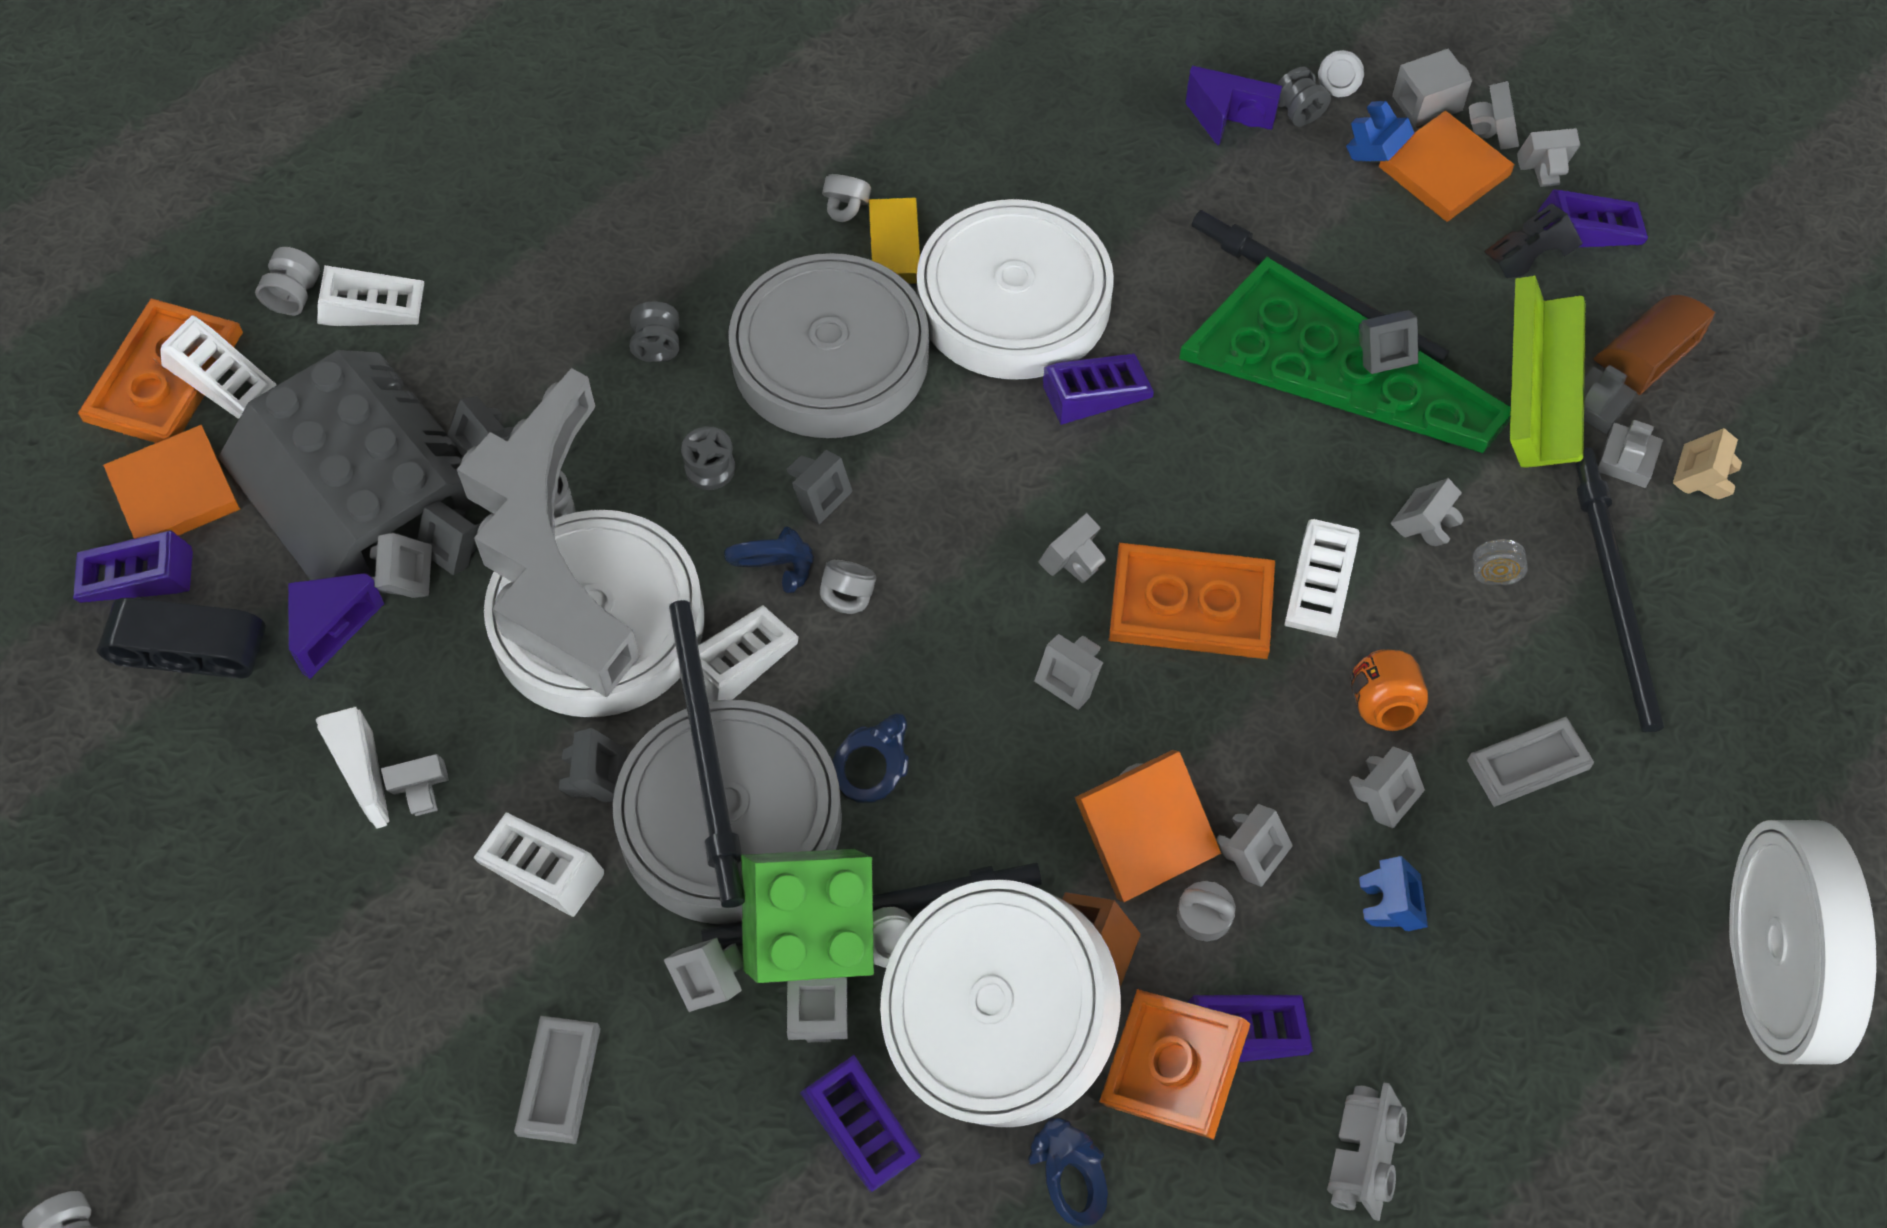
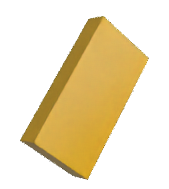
M916 198L869 199L872 261L891 269L908 284L917 283L920 250Z

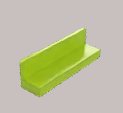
M1536 276L1515 279L1510 442L1520 466L1524 468L1579 462L1583 459L1586 303L1583 296L1544 301Z

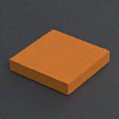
M1445 110L1417 130L1389 161H1380L1379 168L1448 222L1508 178L1515 164Z
M202 425L104 464L134 539L170 530L179 536L240 510Z
M1171 750L1075 797L1116 898L1122 902H1126L1221 854L1180 751Z
M1137 989L1099 1102L1112 1109L1214 1140L1250 1023L1245 1018Z

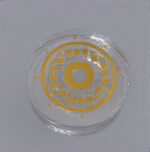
M1498 539L1486 542L1479 546L1472 556L1474 576L1483 584L1510 585L1521 580L1528 571L1524 547L1511 540Z

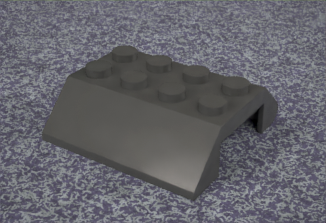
M337 350L251 400L245 407L218 456L222 465L310 580L368 573L370 570L361 551L378 541L379 535L389 534L423 513L424 507L431 503L450 497L454 509H461L464 512L476 505L475 502L466 497L457 472L463 457L459 458L456 456L455 453L458 451L456 444L450 437L447 438V433L423 404H420L414 393L402 390L404 381L394 372V369L385 358L377 352Z

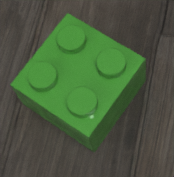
M856 849L741 855L742 889L745 900L742 904L743 971L756 983L874 975L871 856Z

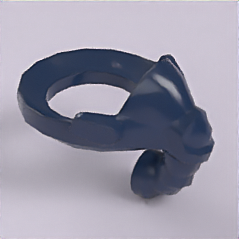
M787 526L781 531L777 540L743 542L727 547L724 550L726 562L737 567H763L792 562L794 571H785L782 577V586L786 593H794L797 588L803 587L805 581L809 578V570L814 560L809 544L803 542L798 533Z
M893 714L874 727L862 726L856 729L838 747L832 762L837 773L839 789L845 797L858 803L876 802L890 794L901 777L907 775L909 756L904 753V735L907 730V719L903 714ZM861 747H873L879 750L884 755L887 763L886 774L883 780L877 786L870 789H859L853 786L847 780L845 774V763L848 756L854 750Z
M1050 1118L1042 1130L1034 1136L1031 1143V1152L1028 1157L1029 1163L1032 1165L1046 1161V1185L1054 1207L1067 1223L1075 1227L1092 1226L1102 1218L1107 1207L1108 1190L1105 1175L1100 1164L1104 1154L1092 1144L1093 1140L1085 1132L1073 1127L1070 1121L1062 1118ZM1067 1165L1076 1167L1083 1175L1087 1185V1203L1081 1212L1071 1209L1062 1194L1061 1174Z

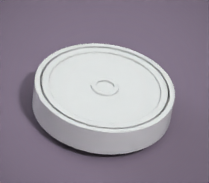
M1019 199L996 200L972 206L955 214L930 236L918 262L917 296L921 300L926 312L929 338L946 357L968 370L989 377L1016 380L1031 379L1044 376V367L1080 360L1100 340L1109 320L1114 275L1112 263L1104 244L1090 227L1074 215L1060 208L1037 201Z
M588 510L555 518L556 544L574 578L601 608L633 630L640 657L608 697L601 695L501 635L492 608L495 605L499 592L512 581L493 572L485 596L484 618L487 634L498 663L507 679L520 693L534 703L557 713L578 717H603L620 714L643 706L666 692L681 677L669 611L671 603L678 600L690 602L697 642L700 645L704 630L705 613L696 568L685 548L674 536L656 523L643 517L621 511Z
M1820 820L1763 821L1750 832L1742 846L1734 872L1730 899V947L1743 1015L1755 1042L1761 1051L1772 1061L1779 1064H1839L1847 1060L1859 1046L1869 1022L1874 998L1876 939L1867 885L1850 844L1832 824Z
M984 880L955 888L943 894L924 908L908 925L898 940L887 964L881 991V1024L884 1040L896 1070L908 1087L926 1104L951 1118L969 1123L993 1127H1019L1046 1120L1060 1113L1078 1100L1094 1083L1105 1066L1115 1043L1121 1011V994L1115 963L1109 948L1095 926L1079 910L1064 900L1029 884L1010 880Z

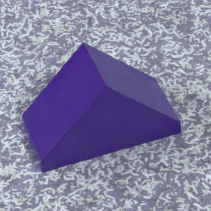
M364 573L288 583L289 651L302 674L309 679L384 605L378 589L374 587L375 582L370 576Z

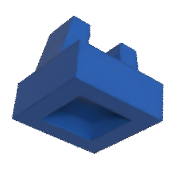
M1374 101L1367 106L1370 117L1355 118L1351 123L1354 138L1346 147L1351 159L1354 161H1389L1415 134L1409 118H1397L1387 101Z
M1402 856L1379 860L1380 869L1359 877L1360 888L1367 894L1383 893V899L1379 905L1363 909L1364 920L1368 924L1375 927H1401L1405 931L1428 927L1421 874Z

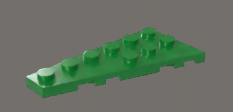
M1266 257L1185 342L1180 350L1179 359L1480 453L1486 451L1511 419L1510 406L1419 350L1417 364L1371 374L1363 367V350L1359 339V324L1362 323V320H1367V318L1269 257Z

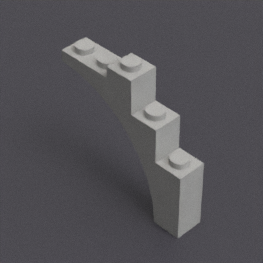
M571 368L559 383L556 382L547 389L542 402L527 419H522L515 425L508 441L489 432L478 446L472 447L466 452L457 472L466 497L492 512L482 521L477 535L474 537L484 566L512 581L499 592L495 605L492 608L501 635L601 695L608 697L640 656L633 630L601 608L579 584L562 557L555 540L554 500L560 469L575 435L595 408L589 378Z

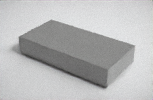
M1567 716L1473 752L1467 760L1494 807L1587 771L1594 764L1592 757Z
M540 1016L514 1130L517 1137L577 1143L601 1029L598 1023Z

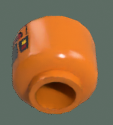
M1387 649L1372 652L1354 667L1350 676L1351 689L1359 714L1367 724L1387 731L1403 730L1417 721L1428 704V690L1419 664L1410 654L1403 651Z

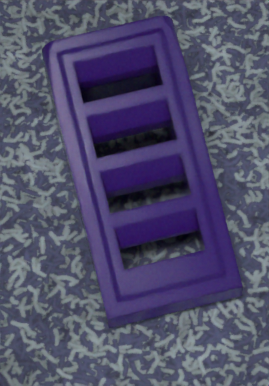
M1553 189L1537 212L1539 213L1552 203L1567 213L1583 243L1579 247L1643 245L1648 239L1640 208L1636 202ZM1598 217H1602V222H1599ZM1615 217H1621L1623 226L1617 225ZM1558 218L1557 220H1555L1553 223H1551L1550 225H1548V226L1545 227L1544 229H1545V230L1549 229L1551 226H1553L1554 224H1556V223H1557L1558 221H1560L1561 219Z
M1135 354L1068 361L1044 367L1043 388L1060 425L1153 398L1154 391ZM1128 370L1135 385L1126 386L1120 372ZM1110 376L1115 387L1108 388L1103 377ZM1093 381L1097 390H1089L1086 382ZM1076 386L1078 392L1071 393L1069 388Z
M170 530L77 552L73 599L83 603L177 594L190 591L192 547ZM143 561H147V571L142 572ZM121 563H125V575L123 577H120ZM106 565L105 581L98 582L99 566Z
M1193 995L1187 1002L1245 1018L1250 1023L1239 1062L1309 1055L1313 1051L1302 995ZM1282 1012L1287 1039H1278L1274 1013ZM1251 1015H1259L1263 1039H1256Z
M855 1055L800 1092L815 1117L870 1193L921 1157ZM847 1082H850L856 1091L834 1107H831L825 1097ZM864 1101L870 1111L845 1128L839 1117ZM878 1121L884 1131L858 1148L852 1138ZM892 1140L899 1150L872 1169L866 1158Z

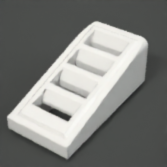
M325 265L318 299L317 324L329 326L416 325L419 323L424 281ZM338 295H347V298L338 297ZM358 295H367V301L357 300ZM378 295H387L386 304L377 303ZM398 295H408L406 307L396 306Z
M194 315L182 324L163 343L160 349L161 365L238 419L248 402L277 386L275 382L216 331ZM195 346H198V348L188 357L187 354ZM211 356L214 357L216 361L204 371L201 366ZM231 369L235 373L223 386L220 385L217 381ZM248 381L253 386L238 400L233 394Z
M1316 519L1308 521L1302 540L1284 626L1337 637L1360 534L1358 529ZM1313 562L1339 568V572L1309 566V564ZM1305 582L1335 589V592L1306 587ZM1301 601L1330 607L1331 612L1329 614L1300 607Z
M762 605L698 645L708 702L733 700L796 646L799 636ZM758 628L771 642L765 645L752 632ZM742 642L753 654L749 656L738 644ZM726 656L734 666L730 668L721 658Z
M353 707L319 716L316 718L317 728L369 821L375 825L376 829L387 826L389 816L373 732L361 710Z
M507 812L473 857L479 864L572 917L576 915L604 875V869L591 853ZM518 835L523 837V840L508 861L501 859ZM539 846V851L525 870L521 869L535 848ZM558 857L559 861L545 880L541 879L554 859Z

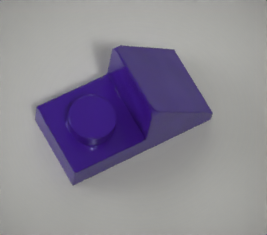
M1192 65L1185 103L1219 146L1227 120L1239 122L1248 127H1261L1272 130L1277 115L1282 86Z

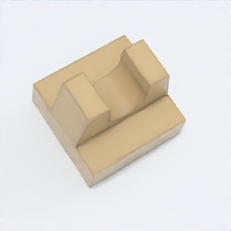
M1723 428L1685 443L1673 484L1685 493L1689 494L1699 490L1714 499H1722L1733 495L1735 485L1728 481L1727 477L1729 474L1740 471L1742 462L1734 454L1738 439Z

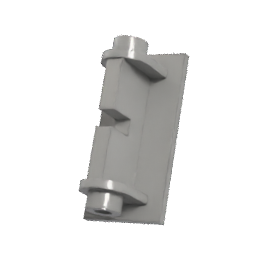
M1383 1083L1380 1098H1378V1091L1366 1086H1355L1353 1095L1346 1097L1339 1138L1343 1142L1360 1144L1359 1151L1355 1152L1336 1148L1327 1191L1332 1194L1331 1204L1344 1210H1355L1356 1202H1362L1371 1217L1377 1221H1380L1383 1201L1390 1202L1394 1195L1396 1170L1394 1165L1391 1164L1394 1145L1395 1143L1401 1144L1403 1142L1407 1128L1406 1108L1402 1107L1389 1083Z

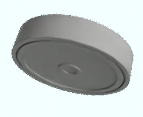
M835 253L814 254L792 259L761 275L748 287L736 304L729 325V348L734 378L738 389L747 403L761 417L786 431L815 438H842L868 432L899 415L912 402L922 387L929 361V329L925 309L916 292L903 278L891 269L872 260L854 255Z
M745 700L708 702L731 829L733 833L739 836L742 854L836 850L842 822L839 782L827 750L814 733L796 718L772 706ZM686 708L669 716L653 727L636 744L624 762L617 779L613 798V820L616 835L631 874L639 886L658 904L675 914L698 922L723 925L742 922V905L734 908H724L721 906L715 868L708 865L704 842L709 837ZM740 862L738 863V867L742 884V870Z

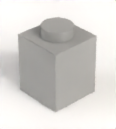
M1448 48L1400 65L1392 97L1416 128L1429 123L1445 110L1451 115L1463 111L1472 79L1467 68L1458 62Z

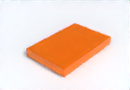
M151 298L78 412L80 418L85 423L154 443L182 433L205 395L161 365V346L192 315L211 327L233 347L243 333L240 324ZM195 346L187 354V356L189 357L198 348V346ZM211 356L201 368L206 371L216 359Z
M1119 543L1109 641L1268 659L1271 639L1275 560Z

